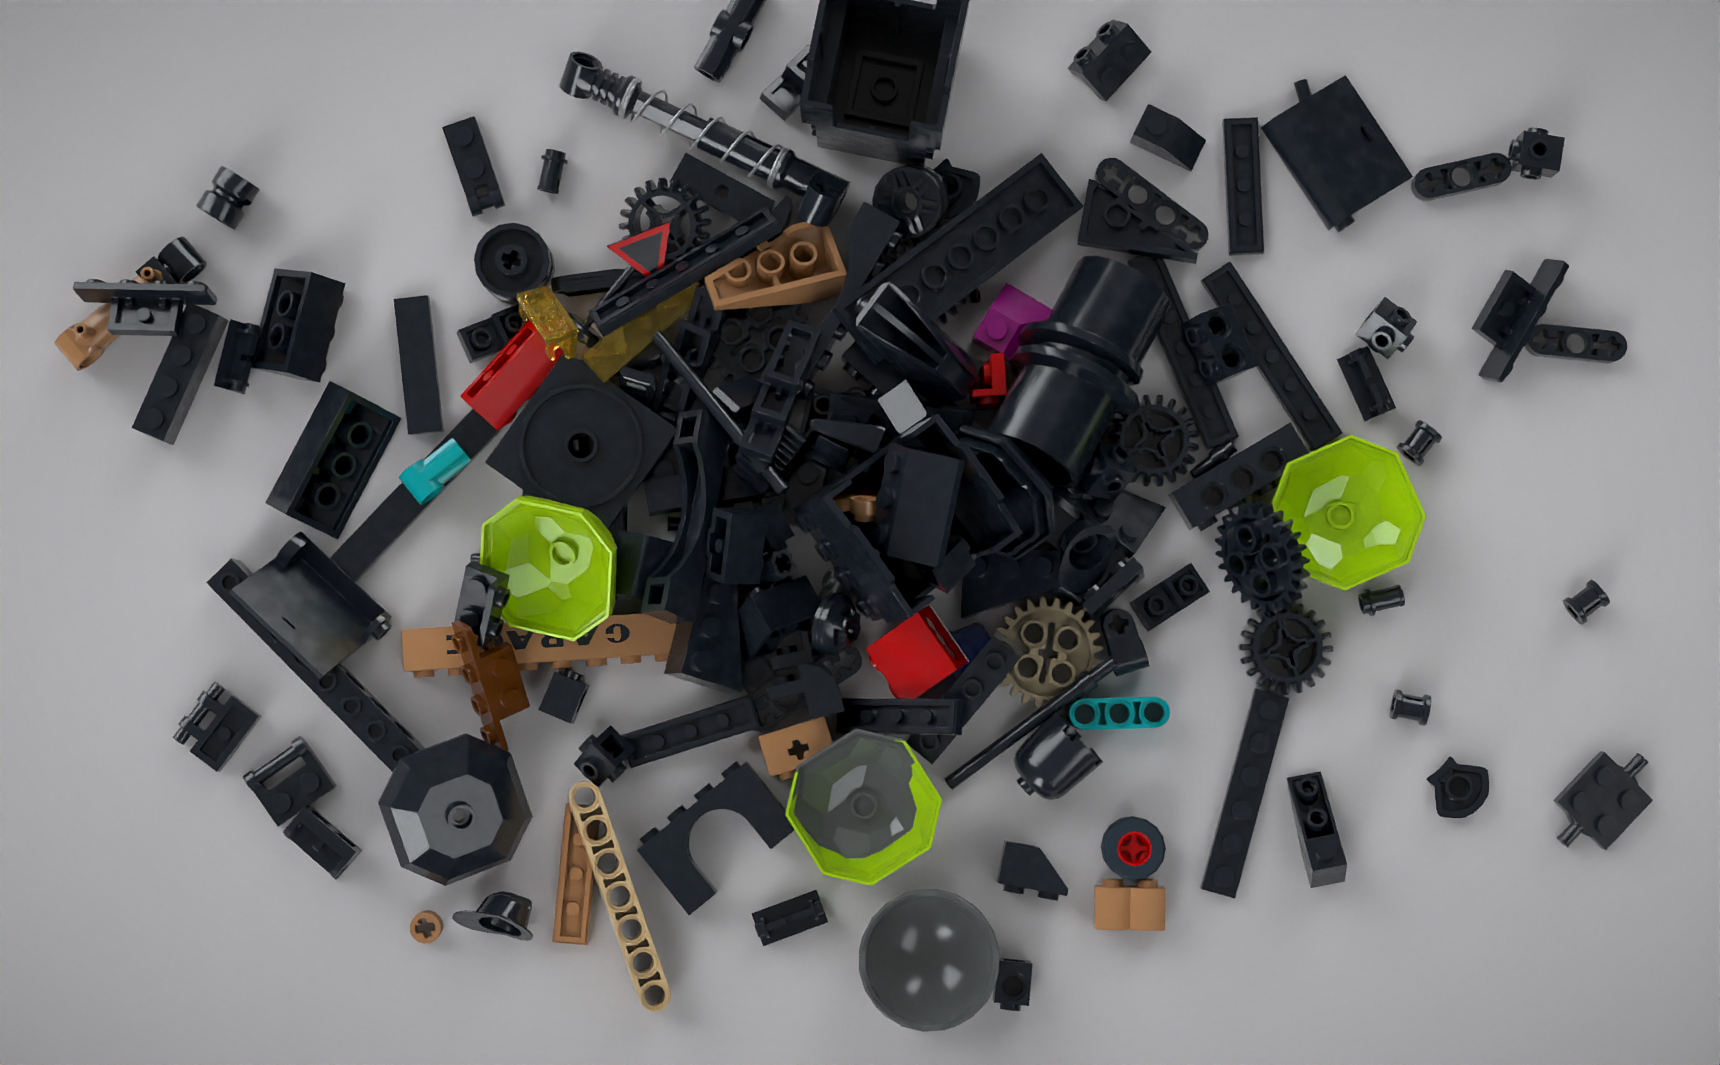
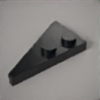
M1089 179L1078 245L1196 264L1198 253L1193 252L1188 244L1179 238L1176 240L1160 229L1161 226L1140 211L1131 209L1127 202L1120 197L1115 198L1099 187L1098 182Z

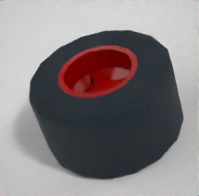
M1134 816L1120 818L1109 825L1103 834L1101 843L1102 857L1109 869L1120 877L1131 880L1147 878L1156 872L1164 860L1166 850L1164 837L1157 826L1146 819Z

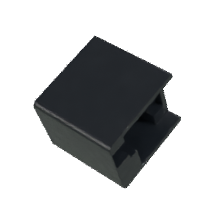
M617 530L615 538L617 546L616 594L643 601L647 578L658 569L668 555L673 542L645 534Z

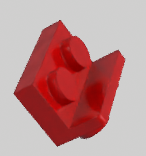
M1004 353L990 354L987 363H983V368H981L982 388L989 389L971 390L969 396V404H977L978 410L998 408V404L1002 403L1007 394Z

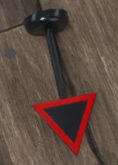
M670 221L607 245L610 250L629 263V265L596 306L615 296L635 270H638L647 277L664 267ZM567 312L559 320V323L567 332L588 348L596 351L601 345L602 337L591 326L594 321L590 314L583 320L574 313Z

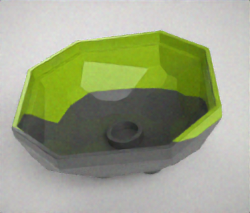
M856 728L796 766L785 815L822 875L872 886L931 849L942 798L905 739Z

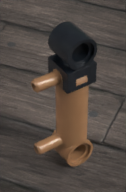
M182 236L166 245L159 253L158 258L153 256L135 272L138 275L132 280L138 283H153L156 280H164L172 284H186L197 277L205 269L207 263L190 242ZM104 303L81 323H76L62 332L55 340V345L77 371L93 364L103 354L104 348L120 336L112 335L107 330L111 303Z

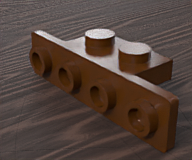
M460 620L452 622L455 634L451 638L456 651L461 654L464 665L461 666L462 675L465 681L471 685L474 695L471 697L472 707L476 714L480 716L483 727L480 728L481 736L484 741L508 751L500 720L530 707L513 647L508 642H504L479 653L472 628Z

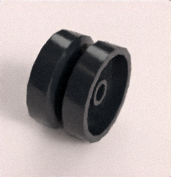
M518 223L498 225L486 232L477 244L474 255L476 274L483 286L500 301L514 305L531 303L541 297L551 285L550 280L555 272L553 254L540 234L529 226ZM519 260L521 262L519 267L513 265L510 269V265L513 261Z

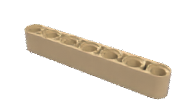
M578 781L569 789L568 802L636 996L647 1010L653 1012L661 1011L670 1002V989L601 792L591 782ZM582 787H589L594 795L593 801L588 806L582 807L577 805L575 801L576 792ZM593 820H600L605 825V832L599 839H590L587 835V826ZM605 853L614 854L617 860L615 868L610 872H603L598 867L599 858ZM617 886H623L628 891L627 900L620 905H615L610 901V893ZM629 919H635L639 922L640 926L637 935L630 938L623 936L621 931L623 923ZM641 952L649 953L651 956V963L645 970H637L633 966L634 957ZM652 985L660 986L663 992L661 999L655 1003L647 1002L644 996L647 988Z

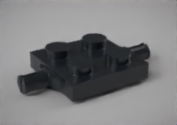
M1600 751L1553 800L1565 812L1568 821L1571 823L1556 838L1568 848L1582 833L1589 836L1601 849L1607 850L1653 801L1639 786L1635 778L1645 765L1648 764V761L1641 754L1636 753L1632 760L1625 767L1617 765L1605 752Z

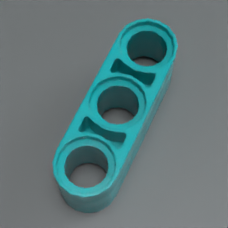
M1159 697L1088 698L1075 700L1071 703L1067 711V717L1073 727L1081 730L1158 728L1167 723L1170 717V708L1166 701ZM1151 702L1158 704L1162 711L1160 719L1156 722L1148 721L1144 715L1146 705ZM1116 703L1124 705L1127 709V717L1122 723L1113 722L1109 715L1110 708ZM1081 704L1088 705L1093 712V717L1087 724H1080L1075 719V710Z

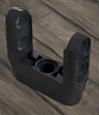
M610 269L554 277L550 280L552 294H564L568 297L607 292L625 269ZM635 270L618 293L646 276ZM656 306L622 326L626 354L580 359L605 378L620 376L621 369L624 366L638 371L662 367V352L651 340L652 336L659 331Z

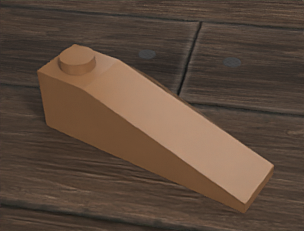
M802 222L783 230L782 235L769 243L766 240L758 245L757 250L744 258L733 260L705 277L704 281L714 309L726 310L805 304L837 297L844 287L847 272L829 225L818 227Z

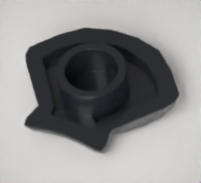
M948 158L932 169L942 177L948 188L950 204L945 219L955 218L976 202L980 189V175L978 173L952 167Z
M1451 756L1435 773L1427 778V781L1435 788L1436 810L1440 817L1465 818L1476 812L1489 795L1488 770L1480 766L1457 764Z

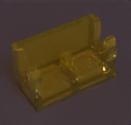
M547 285L517 293L516 299L519 302V315L524 321L530 318L546 342L545 353L548 358L553 361L555 359V350L560 346H563L566 359L576 357L578 328L550 287Z

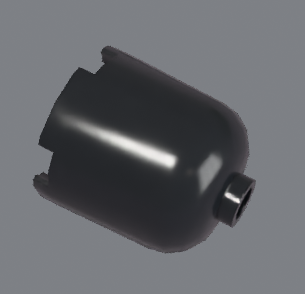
M1056 711L1016 751L1014 764L1020 774L1016 781L1029 796L1036 792L1044 799H1059L1098 768L1103 761L1093 748L1089 749L1080 740L1082 736Z

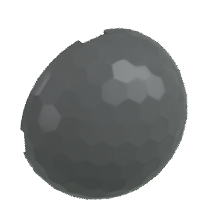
M939 889L913 890L889 901L871 918L859 947V972L864 990L875 1007L885 1017L902 1027L922 1032L943 1031L969 1020L987 1003L997 983L999 974V947L994 930L982 912L972 903L957 894Z

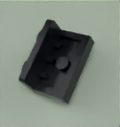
M1111 20L1103 24L1098 29L1094 40L1075 54L1074 61L1068 67L1072 74L1080 76L1098 98L1103 101H1107L1152 52L1128 23Z

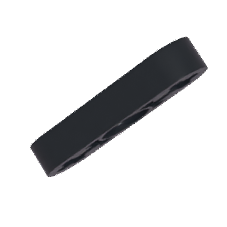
M1491 153L1424 168L1412 179L1411 190L1416 198L1422 201H1431L1498 186L1510 176L1512 170L1511 162L1501 153ZM1491 161H1494L1495 166L1502 167V171L1498 174L1497 178H1495L1493 173L1483 174L1479 177L1481 183H1478V171L1487 169L1491 165ZM1463 168L1469 172L1470 182L1468 185L1459 186L1455 184L1452 179L1454 169ZM1441 172H1445V183L1434 186L1431 189V193L1428 192L1427 188L1420 187V183L1425 180V176H1428L1429 181H1436L1443 177Z
M1539 324L1534 327L1525 348L1530 354L1537 357L1613 363L1626 354L1627 341L1617 331ZM1543 332L1544 338L1556 339L1558 338V333H1561L1558 344L1549 343L1544 345L1542 349L1539 348L1538 342H1533V337ZM1570 335H1579L1584 340V349L1581 353H1573L1568 349L1566 342ZM1609 339H1612V345L1617 346L1618 349L1609 356L1606 349L1596 348L1592 350L1593 343L1604 344Z

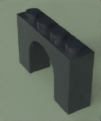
M737 761L721 773L724 778L722 782L715 787L708 783L694 795L697 800L696 803L688 809L682 804L666 817L670 823L665 828L659 831L655 826L639 839L643 845L637 851L688 915L692 914L718 892L697 866L690 853V833L694 824L702 815L718 809L739 813L752 825L770 849L794 831L793 826L785 815L786 809L748 762H745L742 766Z

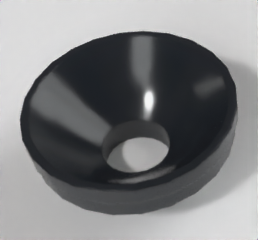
M831 592L820 603L812 625V643L817 652L835 655L847 646H850L854 640H857L861 630L860 614L857 613L856 607L849 596L839 592Z

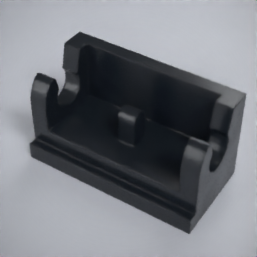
M311 805L304 806L283 831L288 839L292 840L323 867L335 880L343 874L362 852L355 843Z

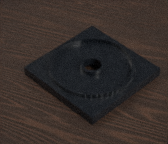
M565 350L485 463L533 497L544 498L589 510L609 530L673 441L676 428ZM578 433L588 434L594 442L592 453L585 458H576L569 452V441Z

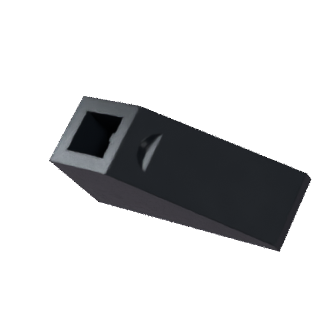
M1321 771L1288 777L1287 785L1301 854L1310 887L1314 888L1345 882L1347 862Z

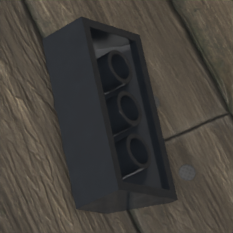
M329 381L265 503L304 524L338 539L401 418L354 392Z

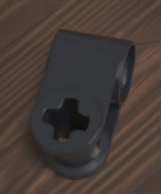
M1117 608L1105 612L1101 618L1100 625L1107 645L1108 656H1112L1119 666L1114 670L1115 676L1118 677L1149 667L1146 650L1138 635L1131 614L1126 610ZM1114 615L1126 621V624L1121 626L1122 632L1119 634L1117 630L1109 629V624L1113 622Z

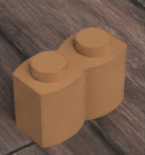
M1102 879V885H1094V928L1101 930L1165 931L1166 888L1158 886V880L1138 879L1137 886L1123 885V879Z

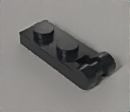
M475 116L442 127L472 216L483 214L482 210L493 206L495 209L506 206ZM488 186L489 194L478 197L476 190Z

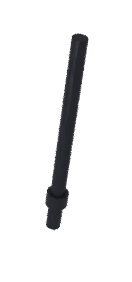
M663 331L656 332L651 340L739 446L745 433L744 430ZM747 456L751 461L750 467L759 477L763 476L779 496L790 488L774 468V461L771 464Z
M1109 656L1089 672L1084 670L1075 677L1076 681L944 778L947 785L953 790L1045 722L1056 711H1060L1084 692L1088 694L1097 688V682L1119 667L1112 656Z

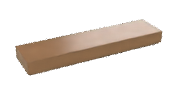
M566 803L552 942L588 945L594 873L569 803ZM577 804L582 807L588 806L586 804ZM593 820L588 824L586 831L590 839H598L600 820Z

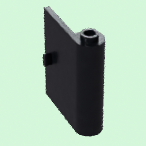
M1346 75L1280 113L1261 127L1265 136L1328 231L1333 228L1337 232L1344 230L1355 222L1352 217L1355 213L1413 177Z
M303 532L294 535L281 548L276 558L235 586L229 593L320 679L372 638H375L377 641L380 640L392 627L388 623L392 616Z

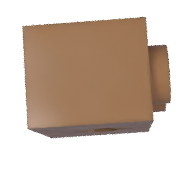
M825 716L758 737L770 777L778 775L779 781L794 777L797 765L833 743ZM799 739L801 744H808L809 750L804 752V759H798L797 755L790 756L788 749L794 747V740Z

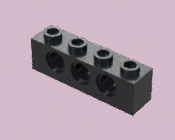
M1290 422L1173 491L1168 496L1187 528L1191 530L1197 526L1201 532L1218 522L1216 514L1225 509L1229 512L1230 509L1247 503L1245 497L1256 491L1260 497L1276 488L1277 484L1274 480L1282 476L1286 463L1309 452ZM1266 453L1274 454L1278 458L1279 467L1276 471H1269L1264 467L1263 456ZM1236 471H1244L1248 474L1250 484L1246 489L1238 488L1234 484L1233 475ZM1214 488L1219 492L1221 499L1217 506H1210L1204 501L1203 494L1205 489Z

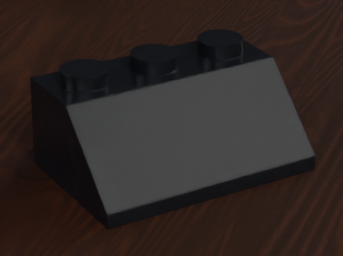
M275 268L260 323L259 333L262 336L258 338L255 354L251 358V368L299 380L320 383L322 374L326 370V358L330 342L335 335V323L339 308L344 300L343 291L346 283L313 272Z
M890 443L888 453L884 459V474L881 488L876 497V515L869 531V542L872 547L885 556L943 568L965 460L925 448Z

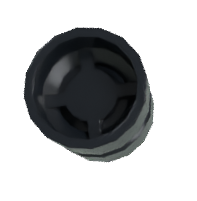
M221 165L211 181L214 186L213 190H206L196 207L235 230L244 216L242 207L251 205L260 189Z

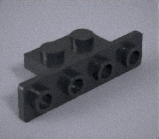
M1545 259L1530 284L1514 271H1504L1471 328L1494 345L1493 350L1479 372L1480 377L1501 383L1511 373L1514 362L1522 348L1528 343L1530 334L1538 320L1546 312L1547 305L1554 292L1562 284L1569 264L1561 260Z
M88 279L86 282H74L73 290L84 302L111 303L107 330L112 335L179 336L184 305H216L217 297L209 286L199 281H188L186 284H172L164 280H156L153 283H138L133 280L124 279L120 280L119 283H106L99 279Z

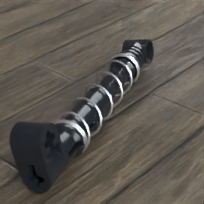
M579 51L570 53L559 84L561 90L566 94L580 99H588L593 95L592 99L594 101H599L600 99V103L606 105L608 102V107L612 108L614 115L619 116V118L625 119L632 113L631 123H634L639 116L661 126L660 137L664 136L668 130H671L690 139L689 150L694 149L697 145V149L717 157L718 164L725 161L747 171V177L755 175L766 180L767 187L770 186V188L775 190L783 188L803 197L797 214L803 221L811 225L826 227L838 212L849 189L850 181L796 157L795 152L786 148V146L783 147L781 144L772 146L755 138L752 130L742 132L727 125L723 117L715 119L710 117L706 121L697 116V109L694 103H689L680 109L668 103V95L664 89L650 95L642 90L641 79L632 75L619 78V74L616 72L611 75V70L605 69L603 71L601 62L590 54ZM659 93H664L665 101L655 96ZM692 106L694 108V115L685 111V109Z

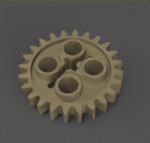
M1040 597L1038 607H1035L1028 599L1026 600V611L1023 612L1020 608L1014 606L1013 609L1016 615L1014 619L1003 616L1004 621L1008 625L1007 628L996 627L995 629L1024 652L1020 660L1000 683L1001 686L1013 685L1009 692V695L1012 697L1021 691V703L1026 704L1032 697L1034 698L1035 708L1039 709L1043 700L1050 701L1076 681L1075 677L1084 670L1089 672L1092 669V665H1098L1102 662L1094 657V653L1102 651L1103 647L1093 645V641L1101 635L1099 632L1089 633L1088 629L1093 625L1094 621L1091 619L1084 622L1081 621L1085 612L1083 609H1079L1074 614L1071 613L1072 602L1068 601L1063 608H1060L1059 598L1054 597L1051 606H1047L1045 598ZM1053 622L1055 627L1050 641V649L1055 651L1054 657H1048L1045 681L1040 683L1039 675L1044 659L1038 654L1039 649H1045L1048 625ZM1031 623H1037L1042 630L1041 637L1035 642H1028L1024 637V630ZM1071 629L1075 634V642L1069 648H1062L1058 643V636L1063 630ZM1025 657L1032 658L1036 664L1034 672L1029 676H1022L1018 672V664ZM1064 663L1069 668V676L1065 681L1056 682L1053 680L1052 670L1057 664Z

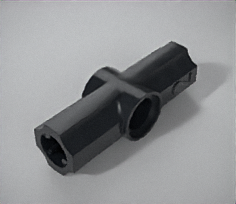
M731 0L727 9H723L717 16L710 31V39L696 62L694 69L708 79L720 83L737 52H741L747 44L754 29L753 23L766 0Z

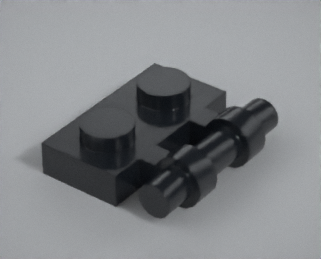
M214 681L208 691L203 690L197 698L199 703L190 715H184L178 723L180 728L173 738L184 745L192 735L198 741L190 752L216 772H220L262 716L236 696H231L225 705L220 703L218 699L225 691V688ZM211 710L216 714V717L207 729L204 730L199 724Z

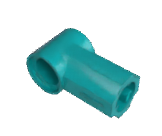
M451 438L425 460L420 459L400 474L399 479L417 502L423 505L440 493L445 487L444 484L472 461L456 440Z

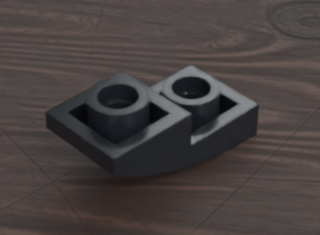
M520 303L496 312L488 319L459 329L457 336L471 364L500 352L531 319L524 303Z
M1192 563L1129 602L1146 630L1150 631L1209 593L1210 590Z

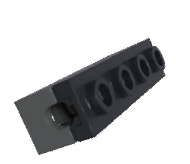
M998 630L941 698L963 700L962 728L1024 653ZM911 735L906 743L933 765L957 735Z

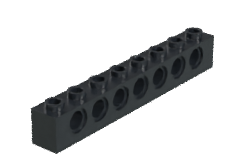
M231 558L206 582L392 772L400 757L425 748L342 663L320 679L229 594L235 586L253 574L240 560Z

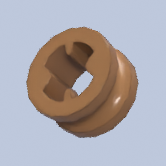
M430 910L418 913L410 924L412 937L417 942L423 944L435 941L443 930L441 917L436 912ZM426 918L428 923L434 922L435 929L431 930L433 935L427 936L425 931L419 932L418 926L422 924L420 919Z

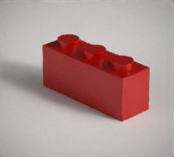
M529 320L460 397L499 431L502 426H506L513 421L517 410L526 400L531 399L565 351Z

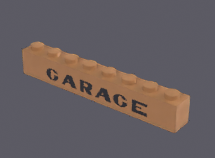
M645 613L611 615L576 641H570L509 627L507 623H504L501 634L497 639H492L484 648L477 647L479 653L499 644L508 642L513 647L520 671L538 670V663L551 662L552 669L572 668V661L586 660V666L607 665V658H620L621 664L641 663V656L655 655V662H662L668 659L676 624H670ZM452 626L401 630L403 669L405 672H413L414 678L435 677L434 670L448 669V676L462 675L461 666L464 663L461 654L456 651L451 636L455 634ZM474 634L475 641L477 644L478 635Z

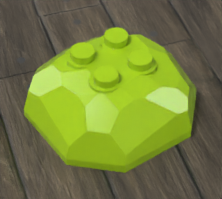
M1349 435L1286 463L1271 502L1274 513L1280 510L1284 511V522L1293 520L1292 532H1301V536L1297 541L1299 544L1307 546L1301 553L1302 556L1310 559L1309 563L1303 565V568L1310 573L1309 578L1343 591L1409 563L1427 517L1398 452L1354 435Z
M518 496L481 524L480 564L510 575L507 589H510V598L501 613V617L509 627L576 641L612 614L616 594L617 546L609 530L589 510L544 498Z

